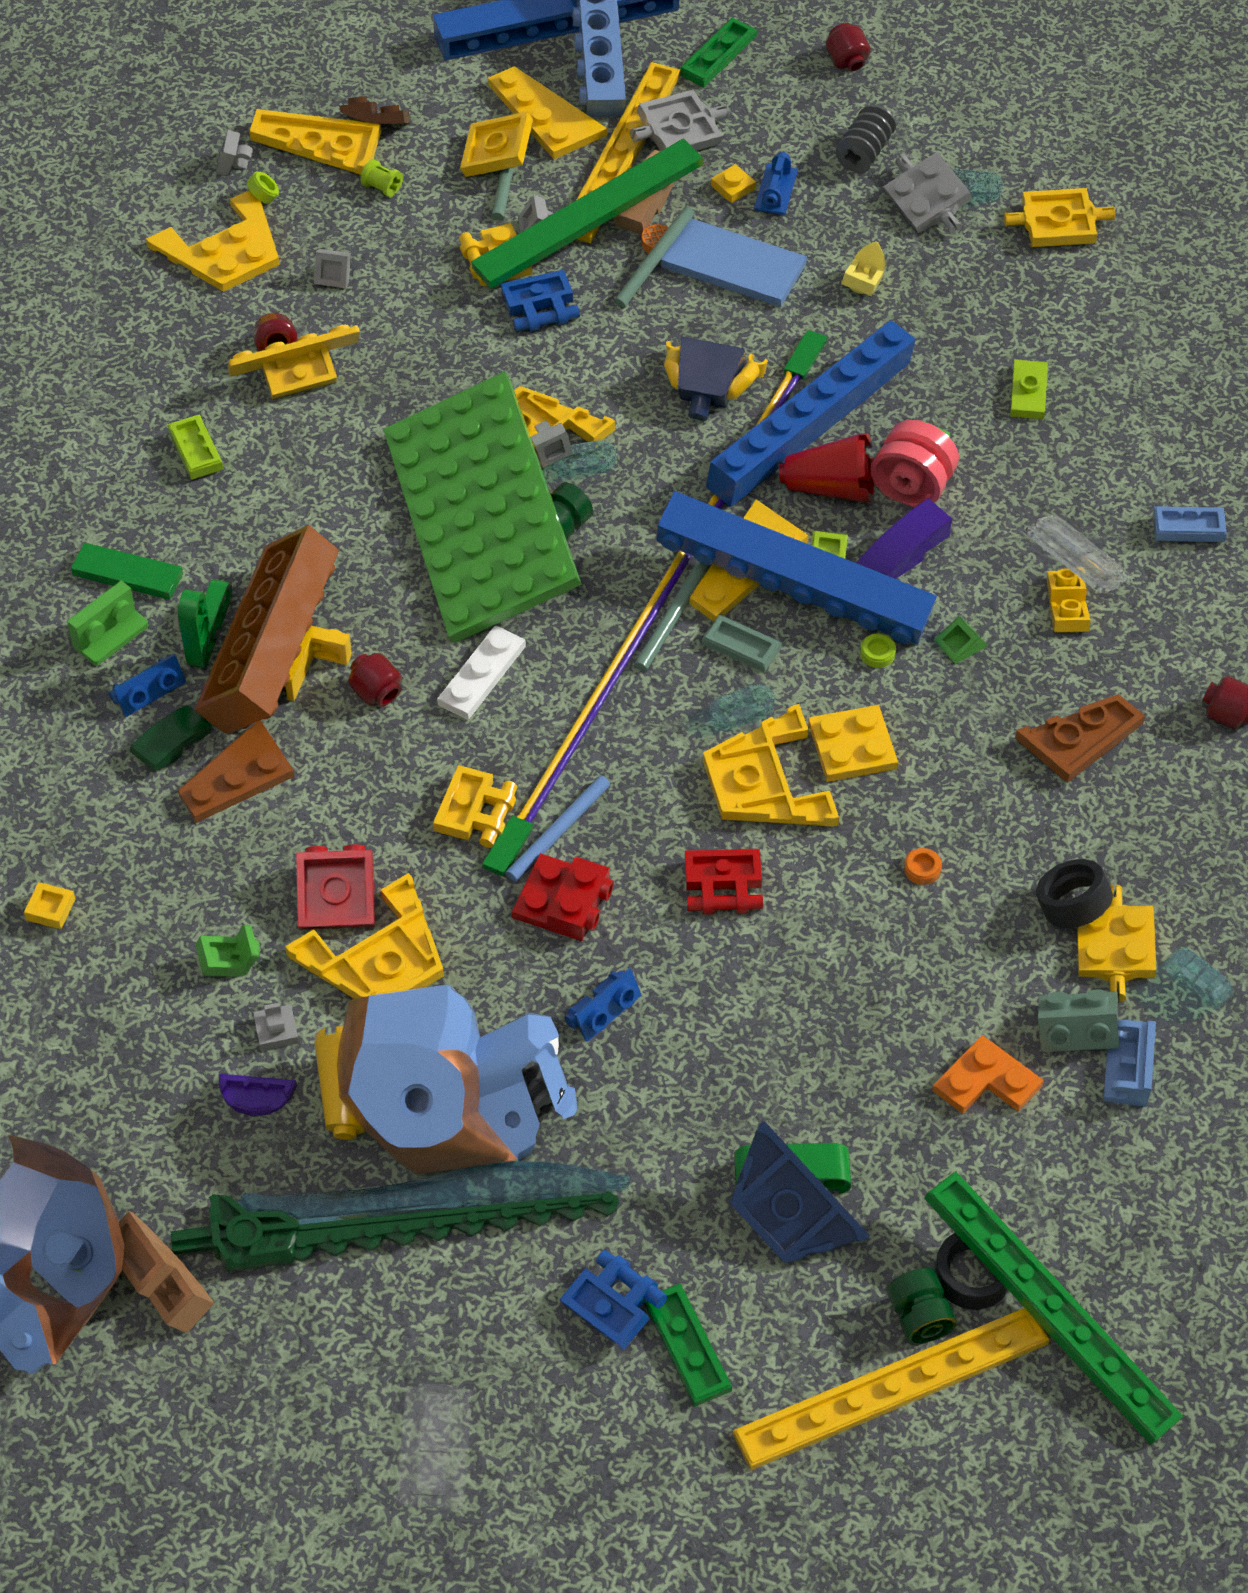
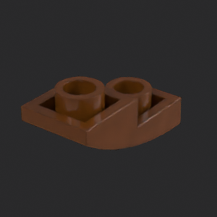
M366 96L348 98V105L339 106L341 113L366 122L380 124L410 123L409 110H400L399 105L380 107L381 113H378L377 103L367 102Z

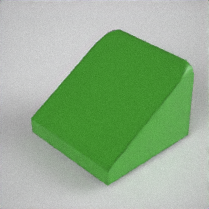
M960 616L934 639L936 644L955 664L988 646Z

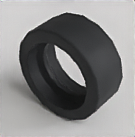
M1088 859L1069 860L1056 865L1044 874L1036 888V895L1046 919L1052 925L1061 928H1075L1093 922L1105 913L1110 907L1113 898L1111 886L1103 867L1097 862ZM1090 886L1080 896L1069 900H1059L1071 890Z
M954 1232L942 1243L937 1253L935 1272L944 1290V1297L949 1302L963 1309L981 1310L994 1306L1005 1297L1008 1291L997 1278L989 1286L976 1288L968 1287L958 1282L952 1276L950 1263L953 1257L961 1251L971 1250Z

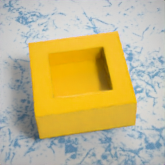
M734 164L712 177L711 186L730 203H733L755 190L756 181Z
M38 882L24 911L26 921L61 930L75 902L74 891Z

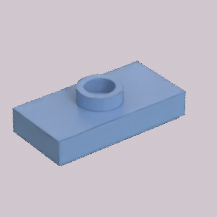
M1154 506L1155 541L1225 542L1224 508Z

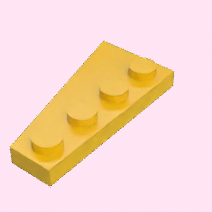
M515 66L488 77L489 87L513 114L528 111L533 120L530 133L553 159L607 136V128Z
M260 109L256 110L250 128L251 141L361 175L366 163L374 159L381 135L379 123Z
M757 499L744 516L746 520L806 544L808 543L809 535ZM712 564L691 594L689 604L712 621H715L719 614L722 616L726 615L760 584L747 577H735L728 573L726 569Z

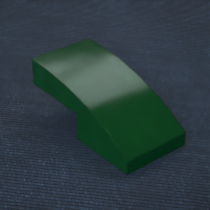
M185 705L170 713L143 733L130 746V752L155 772L177 761L182 756L184 747L206 737L211 731L212 724L191 707Z

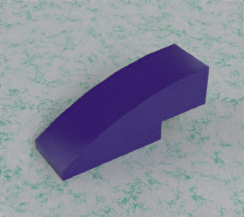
M927 498L891 526L856 563L897 579L922 562L924 553L950 537L952 518Z

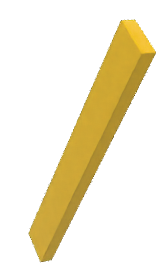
M654 62L650 63L576 200L631 169L646 139L633 142L630 136L632 128L645 126L637 114L638 106L640 103L670 96L680 77V69ZM600 226L577 238V240L591 243Z
M1023 1308L733 1430V1436L750 1470H754L1048 1345L1049 1338L1042 1326Z

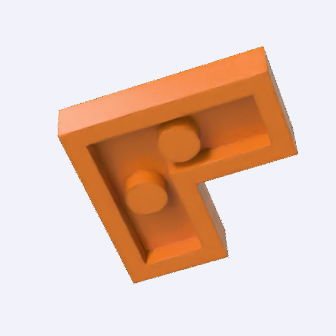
M982 1035L933 1085L932 1091L962 1114L987 1089L1019 1112L1040 1090L1044 1080Z

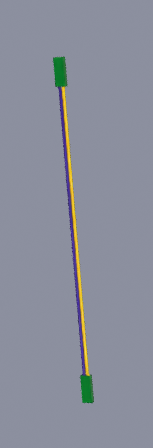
M807 330L784 368V374H786L784 380L756 425L786 402L799 380L802 379L804 381L825 346L827 336ZM714 494L708 504L721 509L724 502ZM682 551L678 552L522 811L517 817L513 815L510 817L502 835H499L482 863L483 869L505 877V872L511 867L534 829L532 820L692 555Z

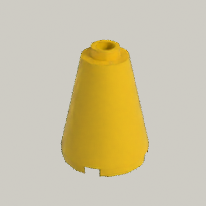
M336 1026L335 1034L325 1035V1028L320 1029L315 1033L314 1045L325 1127L328 1131L333 1132L334 1138L354 1140L357 1138V1134H362L365 1130L339 1097L337 1058L343 1026Z

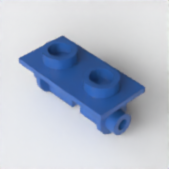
M779 152L773 157L772 164L767 163L754 210L786 215L798 173V168L791 167V159L786 152Z
M172 654L165 659L163 657L159 658L158 663L119 685L117 683L112 686L113 690L109 691L108 694L114 704L119 703L123 715L128 717L185 684L186 680L176 655Z
M628 968L625 972L622 970L617 973L611 972L607 979L592 990L595 996L593 999L586 995L575 1006L567 1010L568 1015L564 1017L565 1022L572 1029L579 1026L586 1042L604 1030L611 1021L624 1010L631 1007L642 996L631 968Z

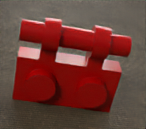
M760 849L685 851L686 890H701L702 896H687V911H702L703 915H709L719 910H736V914H746L748 910L763 909V894L748 895V888H761ZM714 889H735V895L714 896Z

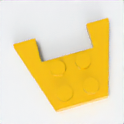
M250 190L230 199L231 207L243 220L242 222L234 224L230 228L207 237L192 246H187L172 227L146 238L149 249L162 253L176 265L181 264L188 268L192 274L223 292L280 265L261 201Z
M519 386L514 390L530 437L538 434L534 426L546 420L551 427L562 423L565 430L571 429L593 446H596L615 431V420L604 416L603 419L589 415V410L579 406L572 409L560 405L559 399L523 386Z
M800 704L787 708V713L776 719L770 717L762 721L759 728L745 735L741 732L703 752L704 767L722 820L838 826L839 815L830 791L796 798L792 797L774 746L808 738V727Z
M409 873L381 889V898L398 917V920L340 955L335 956L314 929L285 946L286 955L291 960L353 999L426 988L444 977L442 963L431 931L426 923L413 878Z

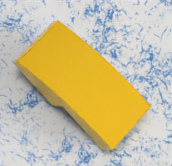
M1064 568L1058 571H1047V586L1054 632H1090L1091 619L1086 604L1087 588L1082 570L1075 571Z

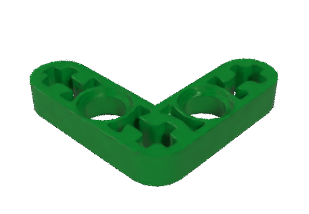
M212 579L206 594L187 589L182 592L178 606V619L187 665L207 668L218 638L214 637L217 628L221 629L232 598L231 582Z

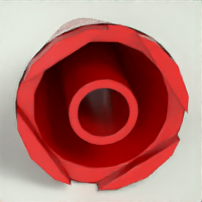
M860 433L787 455L785 463L779 464L781 484L786 483L787 489L791 491L862 503L872 502L869 493L874 495L875 483L870 473L871 463L874 458H870V455L866 452V448H873L870 435L868 433Z

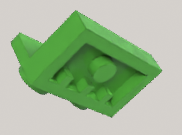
M122 580L67 620L73 648L95 666L100 665L149 627L148 620L135 610L131 588Z

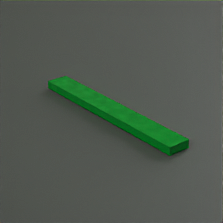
M683 138L471 261L472 269L492 289L703 165V157Z
M957 1171L953 1172L926 1194L924 1199L1150 1445L1154 1444L1181 1420L1183 1415Z

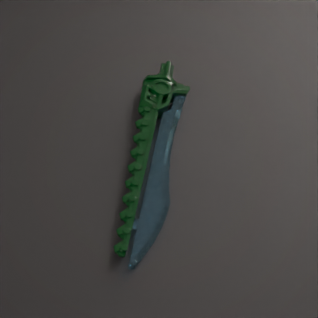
M508 1161L466 1167L420 1180L376 1188L260 1196L257 1193H244L237 1202L230 1196L212 1194L209 1197L211 1204L209 1208L211 1226L170 1231L172 1251L175 1255L214 1249L215 1258L221 1261L227 1272L293 1263L295 1259L303 1261L310 1257L311 1252L316 1249H321L333 1256H337L346 1251L347 1245L355 1244L371 1251L379 1247L381 1240L389 1239L402 1246H406L413 1242L415 1235L423 1234L436 1241H440L447 1237L449 1230L457 1229L470 1236H474L482 1231L483 1225L491 1224L504 1231H508L516 1226L517 1220L525 1219L533 1224L542 1226L550 1221L551 1215L559 1214L574 1222L583 1217L584 1211L589 1209L608 1217L617 1211L619 1205L618 1196L613 1195L611 1192L628 1189L630 1177L627 1174L621 1176L575 1165Z

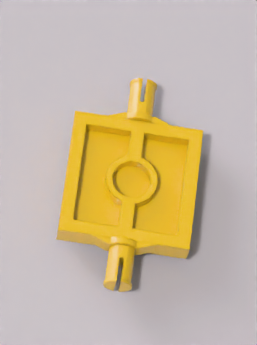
M1087 188L1023 192V212L1004 213L1005 227L1024 225L1029 232L1032 247L1094 244L1098 235L1095 225L1096 221L1115 220L1114 206L1095 208L1089 200Z
M1110 885L1113 893L1110 907L1093 922L1077 927L1079 977H1096L1110 981V992H1117L1118 988L1119 1002H1123L1126 1000L1125 982L1136 978H1156L1154 906L1122 905V887L1116 885V897H1114L1113 885Z

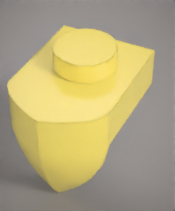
M878 242L864 246L856 254L844 273L842 285L850 287L855 293L872 296L882 279L885 269L884 254Z

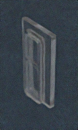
M1057 515L1039 518L1035 525L1026 527L1024 531L1027 536L1099 594L1129 585L1134 580V577L1125 571L1120 564Z
M423 1384L420 1387H406L395 1506L420 1507L427 1510L433 1508L463 1510L473 1399L472 1389H458L454 1385Z

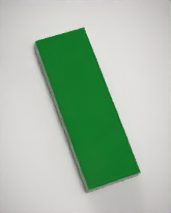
M731 18L679 68L680 76L705 87L757 36V29Z
M85 542L71 567L73 576L113 586L122 580L132 591L171 600L183 575L181 566Z
M681 1283L662 1290L667 1295V1300L662 1307L656 1308L648 1301L643 1303L694 1407L732 1392V1385Z

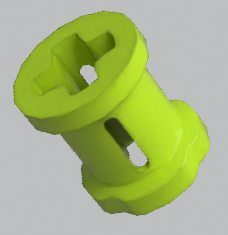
M371 159L364 166L360 180L363 186L368 188L373 186L391 198L402 185L403 173L396 169L391 171L381 166L378 160Z

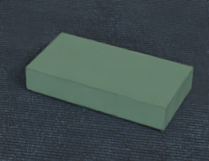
M720 614L702 638V645L765 673L782 647V642Z

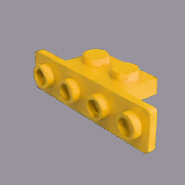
M340 325L332 328L330 333L319 336L315 333L306 334L298 338L297 342L286 345L284 342H276L268 345L265 350L256 353L243 351L235 354L233 359L228 361V372L230 377L262 369L272 399L337 382V375L329 350L357 343L360 330L358 326Z

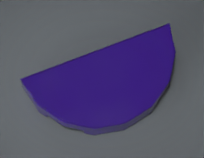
M219 1074V1089L226 1104L238 1113L249 1116L268 1115L282 1109L292 1099L297 1087L296 1080Z

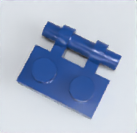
M564 270L501 284V295L509 315L513 316L522 313L524 317L513 319L516 332L527 329L529 332L538 331L540 326L557 323L558 326L568 324V320L580 317L578 305L568 307L564 305L573 302V291ZM552 307L550 311L536 313V310Z
M603 1250L596 1259V1263L604 1268L597 1277L585 1268L559 1300L566 1308L624 1351L649 1320L647 1314L639 1307L648 1301L656 1308H660L666 1302L667 1295L657 1288L658 1283L649 1276L642 1277L632 1270L630 1262L622 1256L618 1255L615 1257L607 1250ZM620 1281L631 1288L625 1297L612 1288Z

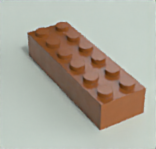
M310 525L296 530L264 547L194 709L223 733L230 734L241 728L245 729L262 719H268L278 708V697L282 688L285 687L290 679V668L301 652L302 647L300 644L304 634L313 623L312 615L316 606L324 597L323 589L327 579L335 570L334 562L339 552L338 548Z

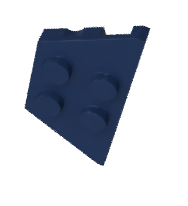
M762 1120L756 1129L729 1203L784 1263L798 1260L814 1253L829 1251L835 1247L855 1241L866 1240L870 1235L774 1130Z

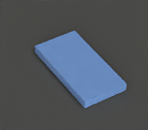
M691 219L662 257L661 267L781 307L804 269L807 256Z

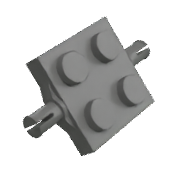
M694 89L640 103L637 114L645 126L632 128L630 136L633 142L651 138L657 144L660 151L683 138L696 151L719 145L723 137L715 124V120L729 117V108L726 104L709 108L701 102Z
M938 152L916 165L911 163L906 154L900 155L902 160L898 156L895 164L903 173L883 187L887 195L916 232L925 231L931 226L941 223L947 227L951 234H956L955 229L959 232L962 225L954 217V214L960 207L973 200L970 191Z

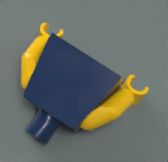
M682 337L681 346L678 347L671 346V341L666 342L664 368L671 386L679 391L680 399L691 401L688 416L692 419L707 421L711 405L726 408L730 400L737 399L757 378L764 376L768 360L764 359L763 362L757 363L754 361L755 355L749 354L746 364L745 348Z

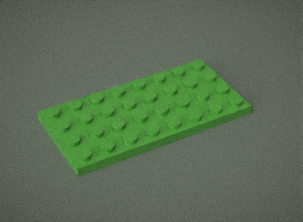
M505 371L383 429L446 631L452 642L461 641L582 585L514 388Z

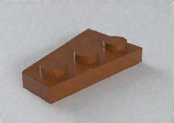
M1117 694L1080 707L1079 712L1060 718L1057 715L1046 719L1045 724L1030 729L1029 726L1016 730L1015 739L1068 783L1142 726L1145 715L1121 695Z
M260 720L181 787L178 793L195 823H198L293 778L294 770Z

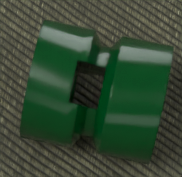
M565 482L561 483L550 495L565 538L568 540L576 529H579L591 518L593 506L587 495L580 488Z
M919 1268L906 1272L888 1285L887 1295L894 1311L901 1315L899 1323L910 1345L918 1346L943 1338L957 1326V1320L947 1299L942 1298L944 1290L933 1269Z

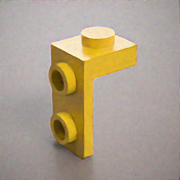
M311 625L300 644L302 647L301 652L293 661L289 671L290 679L285 685L287 700L295 701L313 657L339 664H348L352 655L350 634L342 633L336 629H324Z

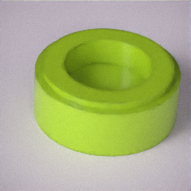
M256 171L247 180V187L250 192L263 203L270 204L279 195V188L275 181L263 172Z
M872 634L862 641L860 657L868 666L883 668L894 661L896 645L890 637L883 634Z

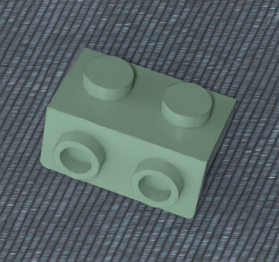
M1097 989L1081 994L1053 992L1045 996H1039L1038 1024L1041 1050L1043 1052L1118 1048L1117 992Z

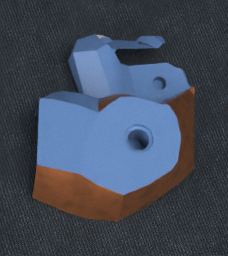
M450 985L365 996L350 1000L348 1003L337 1058L339 1097L362 1128L400 1164L415 1174L514 1160L519 1161L531 1156L536 1144V1134L540 1124L521 1071L531 1061L538 1063L555 1111L565 1119L575 1115L578 1110L575 1088L568 1086L557 1056L559 1034L551 1016L527 1013L480 1037L474 1010L467 999L457 993Z
M8 1135L13 1148V1163L0 1180V1351L14 1369L36 1374L47 1363L56 1364L105 1298L122 1271L124 1242L117 1215L97 1174L63 1150L45 1143ZM32 1268L67 1301L41 1293L30 1282Z

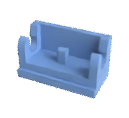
M1118 1020L1119 1047L1107 1049L1103 1101L1147 1107L1152 1089L1155 1021H1148L1147 1023Z

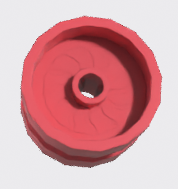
M905 420L896 423L889 432L883 447L878 451L871 463L870 473L875 485L885 496L915 508L927 498L934 503L940 498L946 487V482L951 478L958 466L959 453L950 437L936 426L921 420Z

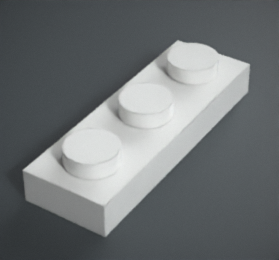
M495 625L437 698L438 706L469 720L526 647L525 639Z

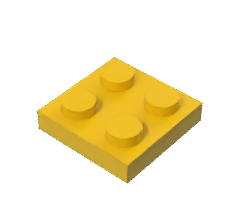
M528 111L471 123L460 166L465 177L523 165L533 122Z
M879 705L809 717L808 725L827 782L898 769V760Z

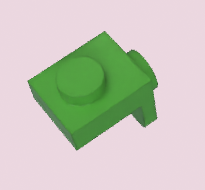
M242 925L236 937L200 936L195 944L203 976L240 977L247 975L260 954L259 942L254 938L251 925Z

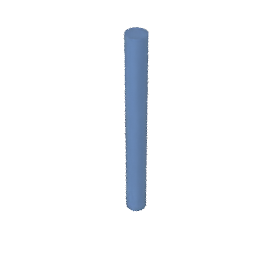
M600 775L505 872V875L514 882H517L536 863L540 853L544 854L610 786L608 779Z

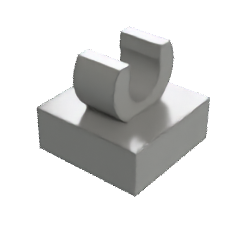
M227 130L220 149L216 174L229 175L232 166L235 169H247L248 160L251 159L253 149L247 145H238L240 133Z
M533 195L518 216L520 233L553 214V212L547 210L544 198Z
M318 249L315 255L314 284L347 288L351 253Z
M546 420L534 426L538 434L531 436V440L542 468L573 454L567 432L562 423L551 427Z
M280 1003L265 1005V1010L253 1012L261 1051L299 1043L292 1005L280 1007Z

